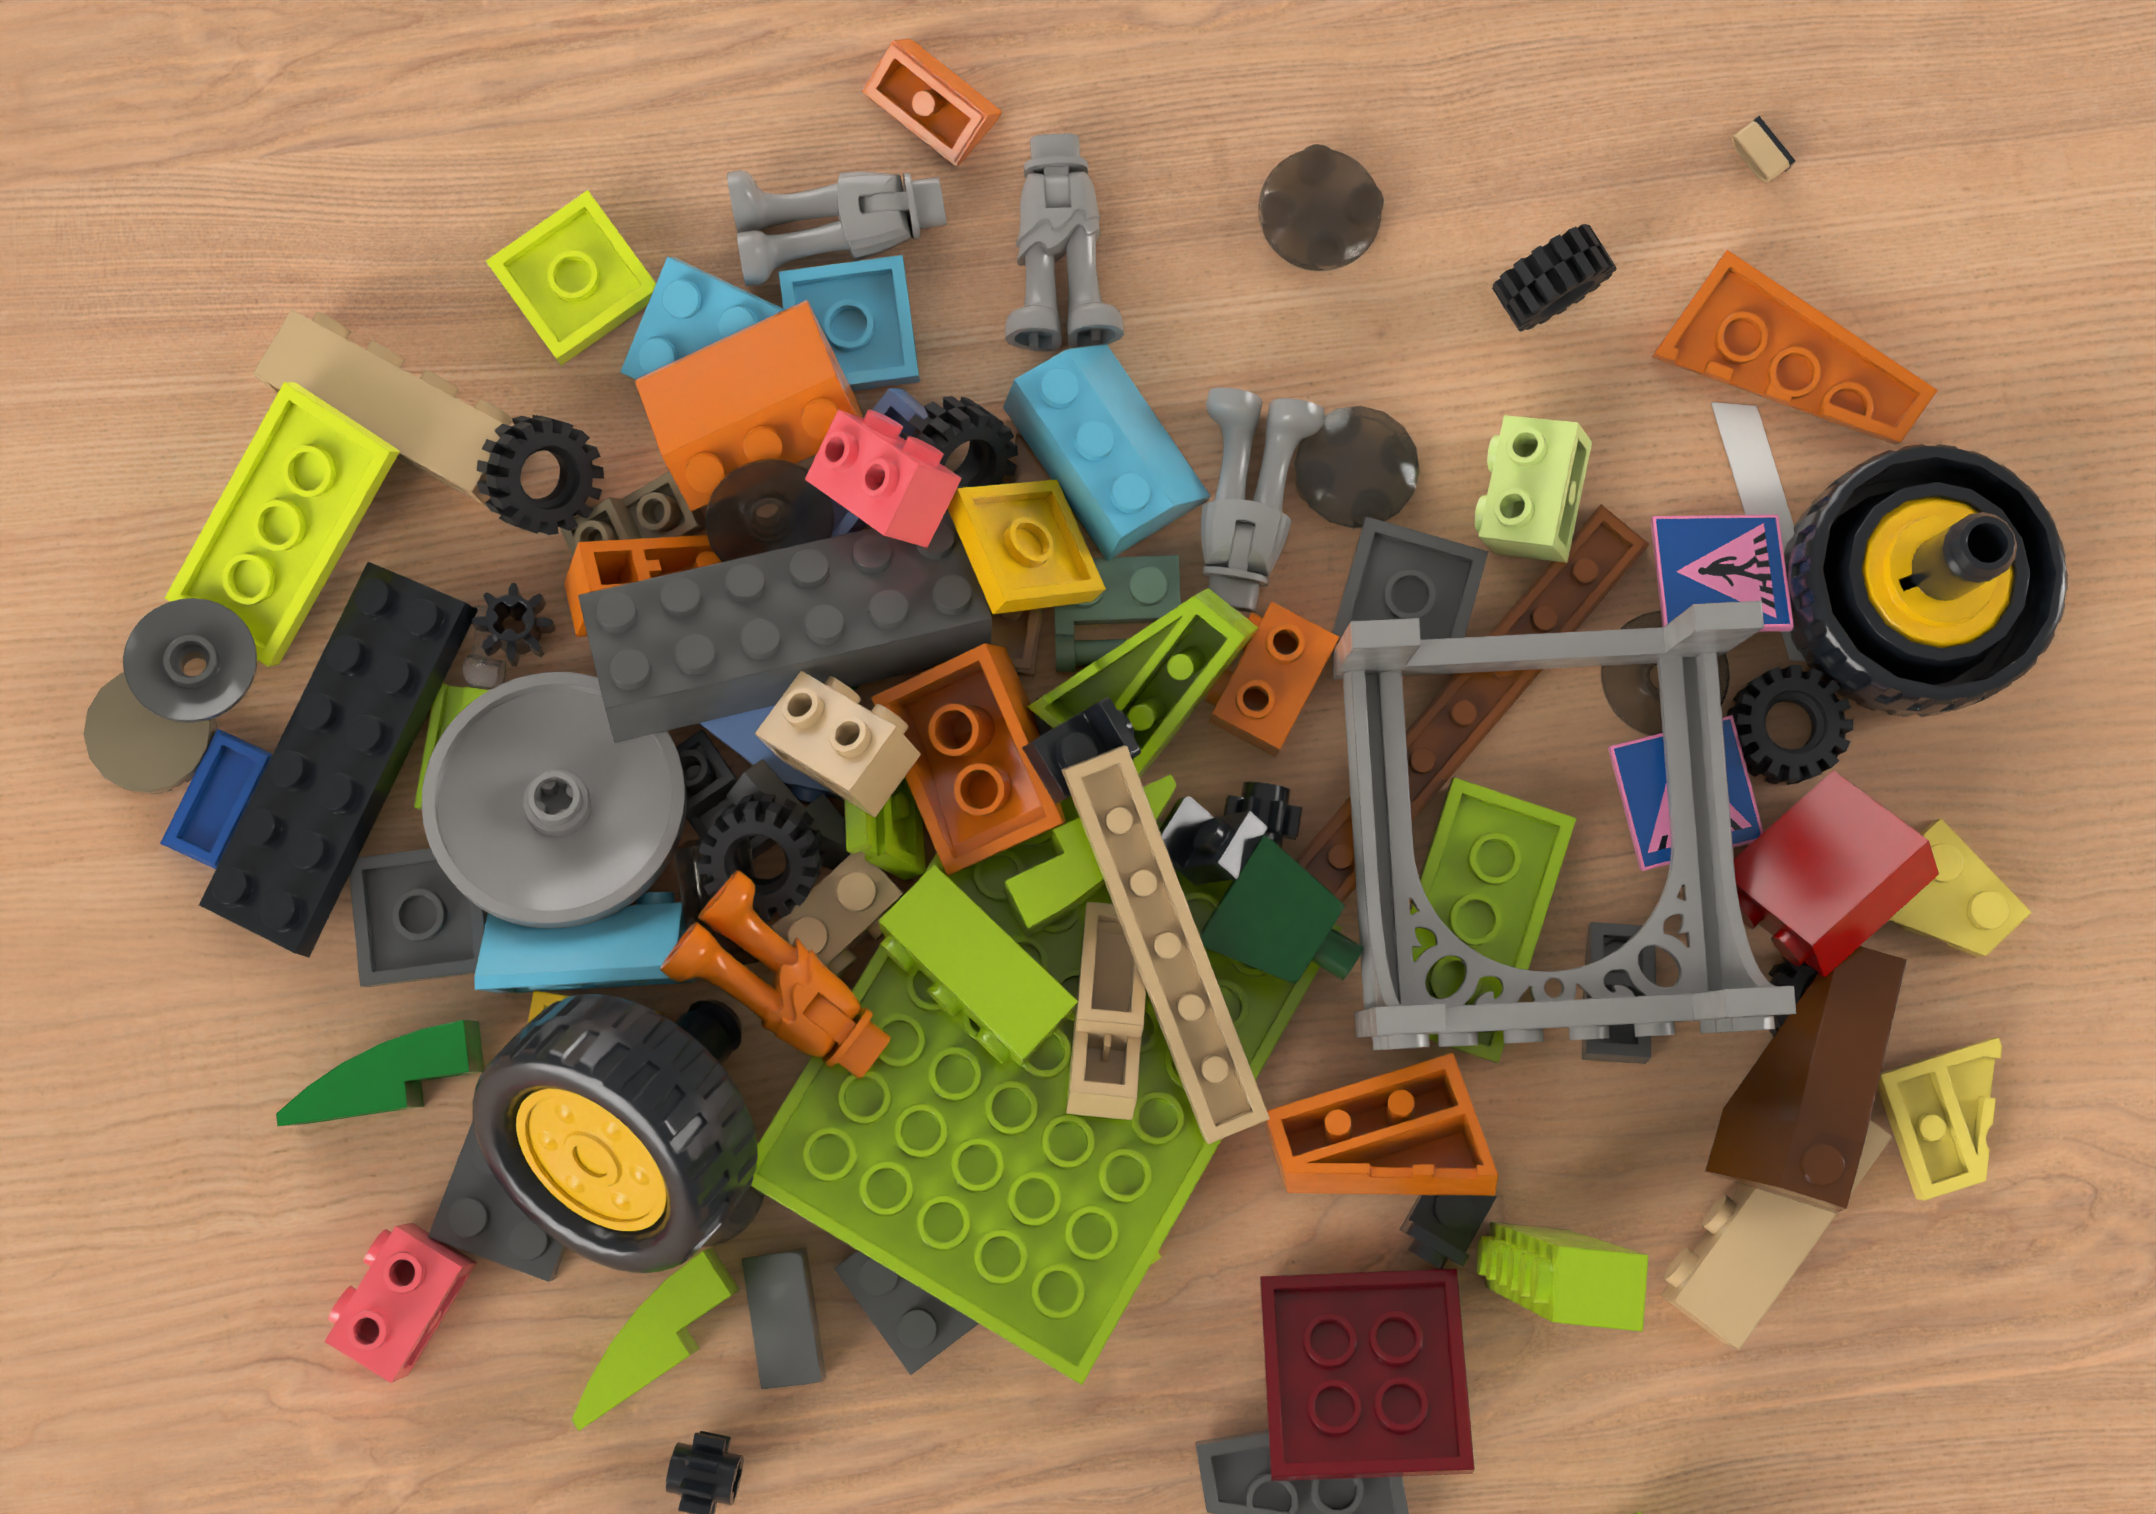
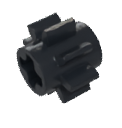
M511 583L507 595L500 596L497 599L492 594L486 592L483 595L488 605L486 617L478 616L472 618V624L476 630L492 634L484 640L481 646L485 654L491 656L501 648L506 652L512 667H517L520 655L530 651L542 657L544 652L539 643L541 633H552L556 629L553 620L546 617L537 618L536 616L546 605L544 597L539 593L527 601L521 596L516 583ZM511 616L517 621L523 620L526 628L523 632L517 634L511 629L505 630L502 622L505 618Z
M1248 781L1243 782L1241 797L1228 795L1224 816L1246 811L1252 812L1268 827L1264 834L1282 848L1283 838L1296 840V837H1298L1303 807L1288 805L1290 797L1289 788L1269 783Z
M700 1431V1433L695 1432L692 1445L681 1442L676 1444L668 1467L666 1492L682 1495L678 1508L679 1512L715 1514L717 1503L733 1505L741 1481L744 1457L743 1455L728 1452L731 1437Z

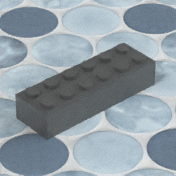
M949 511L945 512L928 548L884 536L874 528L578 595L614 743L776 705L800 671L805 672L823 684L829 676H832L848 687H853L934 668L984 643L991 644L992 617L987 600Z

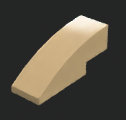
M1086 903L1077 989L1078 1004L1075 1011L1066 1114L1132 1120L1137 1101L1146 988L1113 904Z

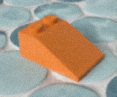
M984 643L871 697L874 706L880 704L886 707L909 726L904 735L921 753L905 778L947 876L953 875L1066 823L1060 802L1054 803L1022 749L1025 745L1039 738L1040 734L1033 711L1027 707L1030 705V702L1006 647Z

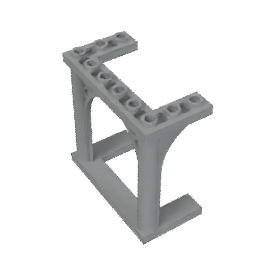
M1762 601L1693 604L1662 628L1421 640L1419 618L1350 622L1332 653L1333 680L1343 679L1359 941L1363 947L1360 957L1364 1010L1354 1012L1356 1038L1372 1037L1373 1050L1430 1047V1034H1438L1439 1047L1478 1045L1477 1032L1503 1031L1504 1044L1544 1042L1543 1029L1569 1027L1570 1040L1610 1038L1609 1025L1634 1024L1635 1037L1675 1035L1674 1022L1700 1021V1034L1775 1029L1774 1016L1796 1014L1794 986H1774L1763 976L1754 959L1742 920L1735 881L1718 658L1764 628ZM1657 663L1671 831V857L1666 883L1652 914L1640 930L1616 951L1598 961L1570 970L1545 972L1517 969L1491 960L1471 949L1458 939L1436 914L1425 895L1415 865L1402 676ZM1681 886H1683L1684 901L1677 898ZM1409 899H1411L1418 911L1413 915H1410ZM1670 916H1681V925L1677 934L1686 933L1687 947L1674 936L1664 934L1663 924ZM1415 928L1427 929L1434 934L1436 946L1425 950L1414 962L1412 947H1421L1415 935ZM1646 946H1655L1670 954L1677 964L1679 977L1673 986H1657L1644 976L1638 965V955L1641 949ZM1446 956H1455L1461 959L1465 966V976L1459 989L1445 999L1431 997L1425 985L1426 976L1431 966ZM1612 970L1624 971L1631 985L1642 996L1635 997L1630 989L1622 985H1613V993L1610 992L1604 985L1605 975ZM1481 977H1495L1500 981L1502 991L1496 999L1493 998L1494 992L1491 991L1481 994L1473 1005H1465L1474 994L1478 980ZM1549 979H1556L1561 984V993L1556 998H1551L1545 993L1544 986ZM1576 984L1589 996V999H1574ZM1529 987L1533 1002L1518 1003L1520 997Z

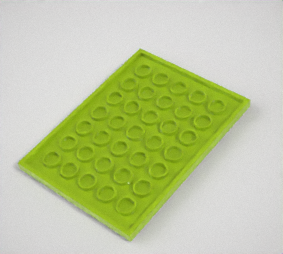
M1072 796L1060 802L1066 823L1079 817ZM1158 820L1157 826L1160 829L1163 822ZM1053 829L950 876H947L938 853H936L926 872L933 865H936L1077 1000L1086 903L1113 904L1106 884L1066 916L1026 938L1004 894L1005 881L1057 856L1050 842ZM1174 868L1198 933H1200L1233 880L1194 885ZM1334 924V926L1332 927L1338 932H1340L1342 929V927H1340L1337 924ZM879 946L852 992L858 999L861 1009L867 1007L873 1012L870 1021L891 1037L889 1043L866 1074L860 1079L839 1063L829 1068L821 1057H811L757 1145V1168L753 1175L751 1186L1078 1384L1083 1385L1222 1139L1210 1144L1203 1139L1147 991L1144 1027L1141 1036L1137 1101L1133 1119L1126 1120L1066 1114L1075 1011L1021 1067L1011 1057L1002 1064L976 1040L974 1036L981 1028L963 1011L955 1018L952 1017L930 996L927 989L933 982L918 967L914 965L908 972L904 971ZM1205 948L1256 1081L1320 966L1311 961L1299 981L1294 984Z

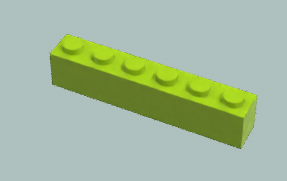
M1490 1222L1489 1236L1480 1235L1477 1245L1476 1271L1477 1275L1486 1276V1288L1553 1323L1643 1332L1649 1255L1567 1229Z

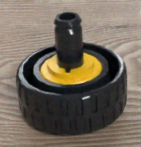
M1923 444L1905 446L1897 451L1888 450L1875 455L1862 464L1850 469L1830 484L1801 515L1794 526V535L1787 542L1784 552L1794 625L1790 633L1796 649L1801 652L1810 669L1814 668L1823 672L1821 678L1826 683L1834 680L1841 687L1836 693L1842 697H1848L1859 706L1872 711H1885L1888 715L1901 717L1915 714L1920 717L1940 715L1981 702L2011 686L2012 682L2024 676L2036 664L2038 656L2048 649L2055 637L2056 627L2061 622L2065 610V595L2068 590L2066 554L2050 512L2045 508L2039 496L2032 488L2017 477L2013 471L2003 464L2000 465L1983 454L1958 449L1956 446L1942 444L1936 446H1925Z
M575 995L567 997L562 1001H556L546 1007L523 1027L492 1059L480 1075L475 1087L473 1099L474 1129L481 1152L498 1183L515 1205L541 1230L566 1248L590 1261L612 1269L632 1273L661 1272L686 1262L701 1249L730 1216L750 1188L757 1168V1138L750 1112L738 1088L722 1067L732 1051L738 1049L741 1044L742 1024L739 1017L725 1003L712 999L700 1000L691 1004L688 1011L682 1014L675 1022L639 1003L611 995Z

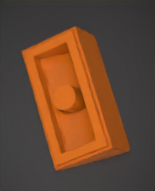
M909 38L893 40L862 90L865 95L954 166H959L1002 114L998 107Z

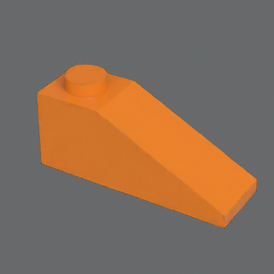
M762 532L578 542L564 581L576 637L588 636L578 595L765 553L767 548Z

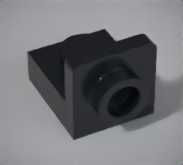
M1105 697L1022 747L1055 804L1071 796L1062 769L1123 745L1128 747L1132 759L1141 754V749L1135 740V733L1131 722L1123 712L1116 709L1112 700L1108 697Z
M1187 796L1177 800L1159 831L1173 867L1192 884L1202 885L1237 879L1268 827L1250 811L1213 817L1192 797Z
M1418 1195L1399 1229L1414 1238L1408 1250L1441 1270L1448 1259L1464 1267L1470 1256L1466 1251L1497 1196Z

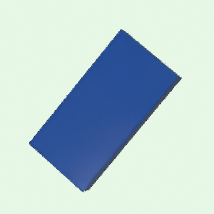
M217 729L160 844L217 869L273 754Z

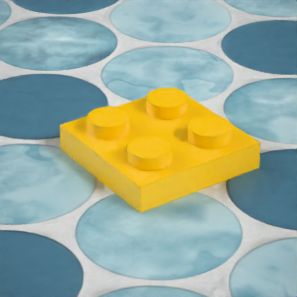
M1058 480L956 489L947 509L992 614L1093 602L1106 590Z

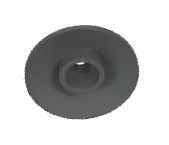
M197 598L171 601L146 614L130 633L123 655L125 679L135 698L153 714L170 721L182 723L210 720L229 711L241 701L251 687L257 668L256 645L250 630L242 619L232 610L219 603ZM195 658L206 661L205 670L197 676L184 674V667L188 661Z

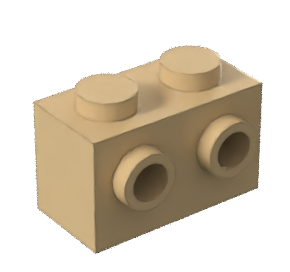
M800 671L755 732V735L783 762L875 818L921 755L904 735L909 726L899 716L880 704H876L872 711L859 705L860 696L838 679L829 676L823 684L805 672Z
M865 853L850 854L810 891L800 907L796 904L791 914L782 917L771 929L791 945L797 937L808 951L813 949L821 963L839 978L857 960L852 951L870 934L876 941L884 936L880 932L878 921L900 900L904 893L881 868L865 861Z

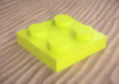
M588 190L486 260V263L561 366L645 308L656 286L653 278Z

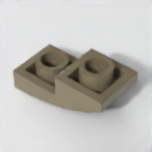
M670 471L622 499L609 497L592 507L593 511L588 518L578 515L574 518L578 524L577 527L569 531L560 529L573 556L578 542L693 536L709 526L700 508L691 512Z

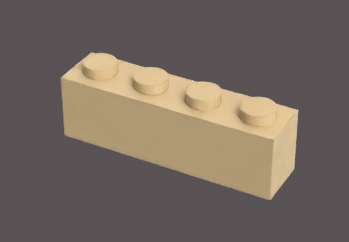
M291 309L253 375L276 393L279 392L284 382H296L400 451L397 456L398 459L487 506L485 502L491 498L480 493L477 482L486 480V474L476 471L478 460L488 462L491 453L482 450L486 439L497 442L500 437L494 430L501 424L509 425L512 417L484 400L479 399L476 406L472 407L455 398L459 389L428 370L424 371L421 378L403 370L401 366L405 360L374 341H371L366 349L347 339L351 333L348 328L320 312H317L313 320Z
M1872 1120L1869 1122L1851 1194L1893 1137ZM1740 1184L1731 1198L1723 1195L1710 1208L1702 1222V1227L1707 1231L1693 1251L1684 1248L1670 1263L1664 1274V1279L1669 1284L1660 1296L1722 1343L1740 1350L1837 1213Z

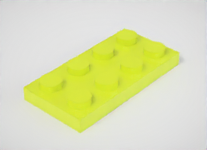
M284 382L167 592L165 599L169 602L186 598L205 599L229 608L242 619L250 630L256 645L257 660L267 667L279 665L400 451L296 382Z

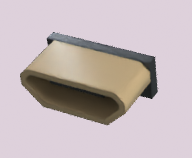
M1760 116L1731 138L1735 151L1756 177L1766 183L1772 181L1782 172L1789 170L1795 163V159Z

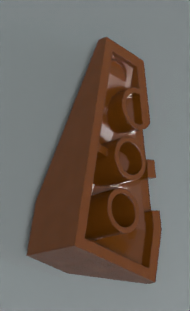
M1859 946L1825 978L1819 973L1816 975L1796 1004V1014H1789L1722 1109L1706 1165V1173L1833 1213L1847 1209L1865 1144L1906 966V959Z

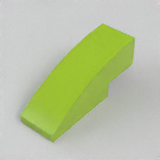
M1171 774L1143 787L1156 823L1171 800L1177 786ZM1080 817L1053 829L1050 842L1057 854L1056 857L1005 881L1004 894L1026 938L1066 916L1105 885Z
M712 1247L701 1251L669 1276L636 1309L610 1343L590 1377L573 1415L572 1422L578 1431L700 1349L686 1326L740 1290Z

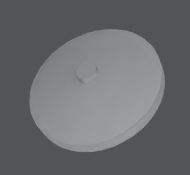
M545 672L516 678L498 685L471 702L455 717L437 742L425 772L422 788V816L426 837L438 864L455 887L479 908L497 918L526 927L542 929L567 928L596 922L617 913L642 896L656 882L672 859L681 839L687 812L685 774L678 751L668 731L614 743L598 677L571 672Z

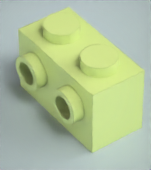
M1504 415L1500 435H1494L1489 444L1487 465L1488 470L1492 474L1488 493L1479 498L1475 510V529L1479 533L1478 537L1494 554L1568 562L1592 441L1578 422Z

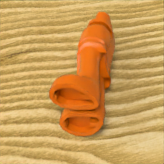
M737 870L707 903L698 918L715 932L727 937L773 971L772 986L731 956L720 946L711 933L697 922L692 924L682 935L662 963L660 971L678 982L698 977L716 985L761 1019L762 1027L773 1032L775 1037L806 1055L821 1057L829 1068L839 1063L858 1079L862 1078L885 1049L891 1037L870 1021L873 1012L867 1007L861 1009L858 999L850 988L821 963L813 949L808 951L797 937L792 945L789 944L763 922L752 907L755 885L750 878Z

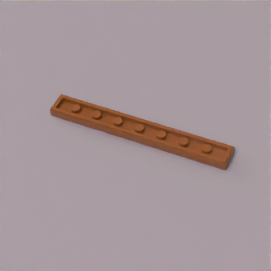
M1601 504L1573 536L1568 562L1552 561L1488 636L1575 632L1650 544ZM1543 669L1454 674L1406 730L1411 822L1414 821ZM1350 797L1295 859L1342 903L1356 888Z

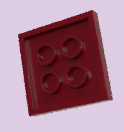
M1457 1269L1260 1276L1271 1481L1473 1474L1475 1467Z

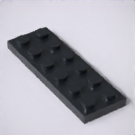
M367 562L199 906L295 954L310 957L478 609L452 596Z

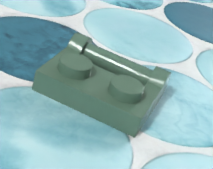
M1179 555L1113 557L1108 561L1105 558H1092L1106 590L1093 602L1054 607L1056 672H1075L1076 665H1090L1128 640L1074 641V625L1153 623L1181 605Z

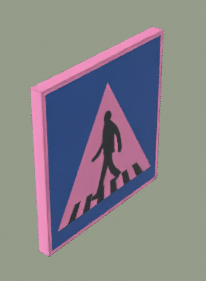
M1778 515L1652 516L1651 530L1662 627H1665L1693 604L1762 601L1764 628L1758 632L1792 631L1794 625Z
M1733 715L1723 717L1722 720L1732 844L1734 848L1752 843L1764 831ZM1663 733L1609 746L1608 751L1640 871L1670 864L1671 831Z

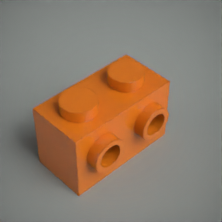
M1271 601L1263 617L1254 612L1250 614L1248 620L1256 625L1258 630L1242 649L1245 652L1235 671L1231 672L1226 669L1210 689L1205 701L1215 706L1209 720L1210 723L1276 757L1340 637Z

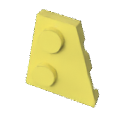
M1941 818L1934 820L1920 834L1930 842L1939 875L1888 921L1901 925V929L1917 935L1933 937L1946 942L1949 947L1973 956H1987L2032 912Z
M1999 1037L1988 1038L1881 1072L1877 1088L1916 1200L1925 1201L1986 1181L1990 1152L1986 1142V1135L1989 1128L1993 1125L1996 1098H1991L1995 1059H2001L2002 1052Z

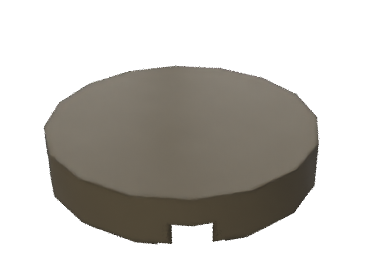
M123 672L100 688L88 708L84 738L89 758L104 778L129 791L160 794L171 791V788L178 787L184 781L189 782L192 780L217 730V723L215 718L202 722L182 723L170 721L153 714L135 698Z

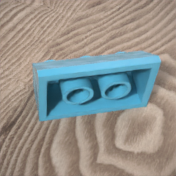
M1107 344L1066 349L1014 379L1003 406L1004 410L1050 478L1058 480L1068 505L1106 561L1205 503L1211 497Z
M646 892L635 900L636 905H629L599 921L580 926L553 929L526 927L487 914L474 976L475 990L511 994L534 992V990L545 992L695 983V978L678 982L660 971V967L668 954L693 924L692 906L683 902L675 903L674 892Z

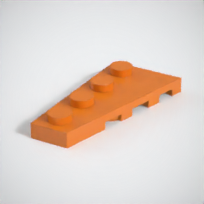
M1726 250L1651 356L1652 358L1894 445L1902 442L1938 391L1729 250Z

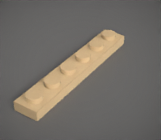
M1123 745L1062 769L1203 1139L1210 1144L1269 1120L1266 1107L1128 747Z

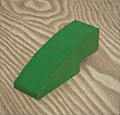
M460 1020L419 1029L380 1043L348 1059L307 1086L276 1113L277 1127L296 1126L424 1107L421 1081L484 1072L479 1021Z

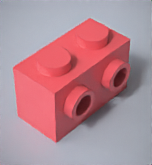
M838 410L805 480L882 535L928 548L962 478L940 464L944 454L937 448L914 437L908 436L907 440L901 438L899 435L903 426L893 419L873 410H868L864 418Z
M414 1223L395 1226L392 1232L385 1229L378 1235L364 1258V1263L370 1266L369 1270L357 1289L349 1286L333 1306L328 1320L335 1325L324 1341L390 1383L410 1374L477 1264L476 1261L450 1245L429 1238V1233Z

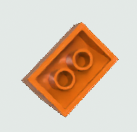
M808 299L639 377L635 381L661 456L691 512L816 455L838 410L863 418V411Z

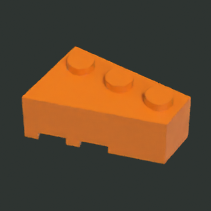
M1454 1053L1267 1110L1270 1118L1266 1120L1267 1134L1287 1193L1495 1196L1499 1175Z

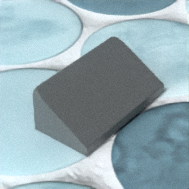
M807 1247L742 1258L761 1389L823 1382L826 1378Z

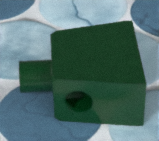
M1263 834L1238 878L1231 882L1199 933L1205 948L1294 984L1299 981L1311 961L1343 981L1363 950L1361 945L1332 928L1345 905L1265 834Z

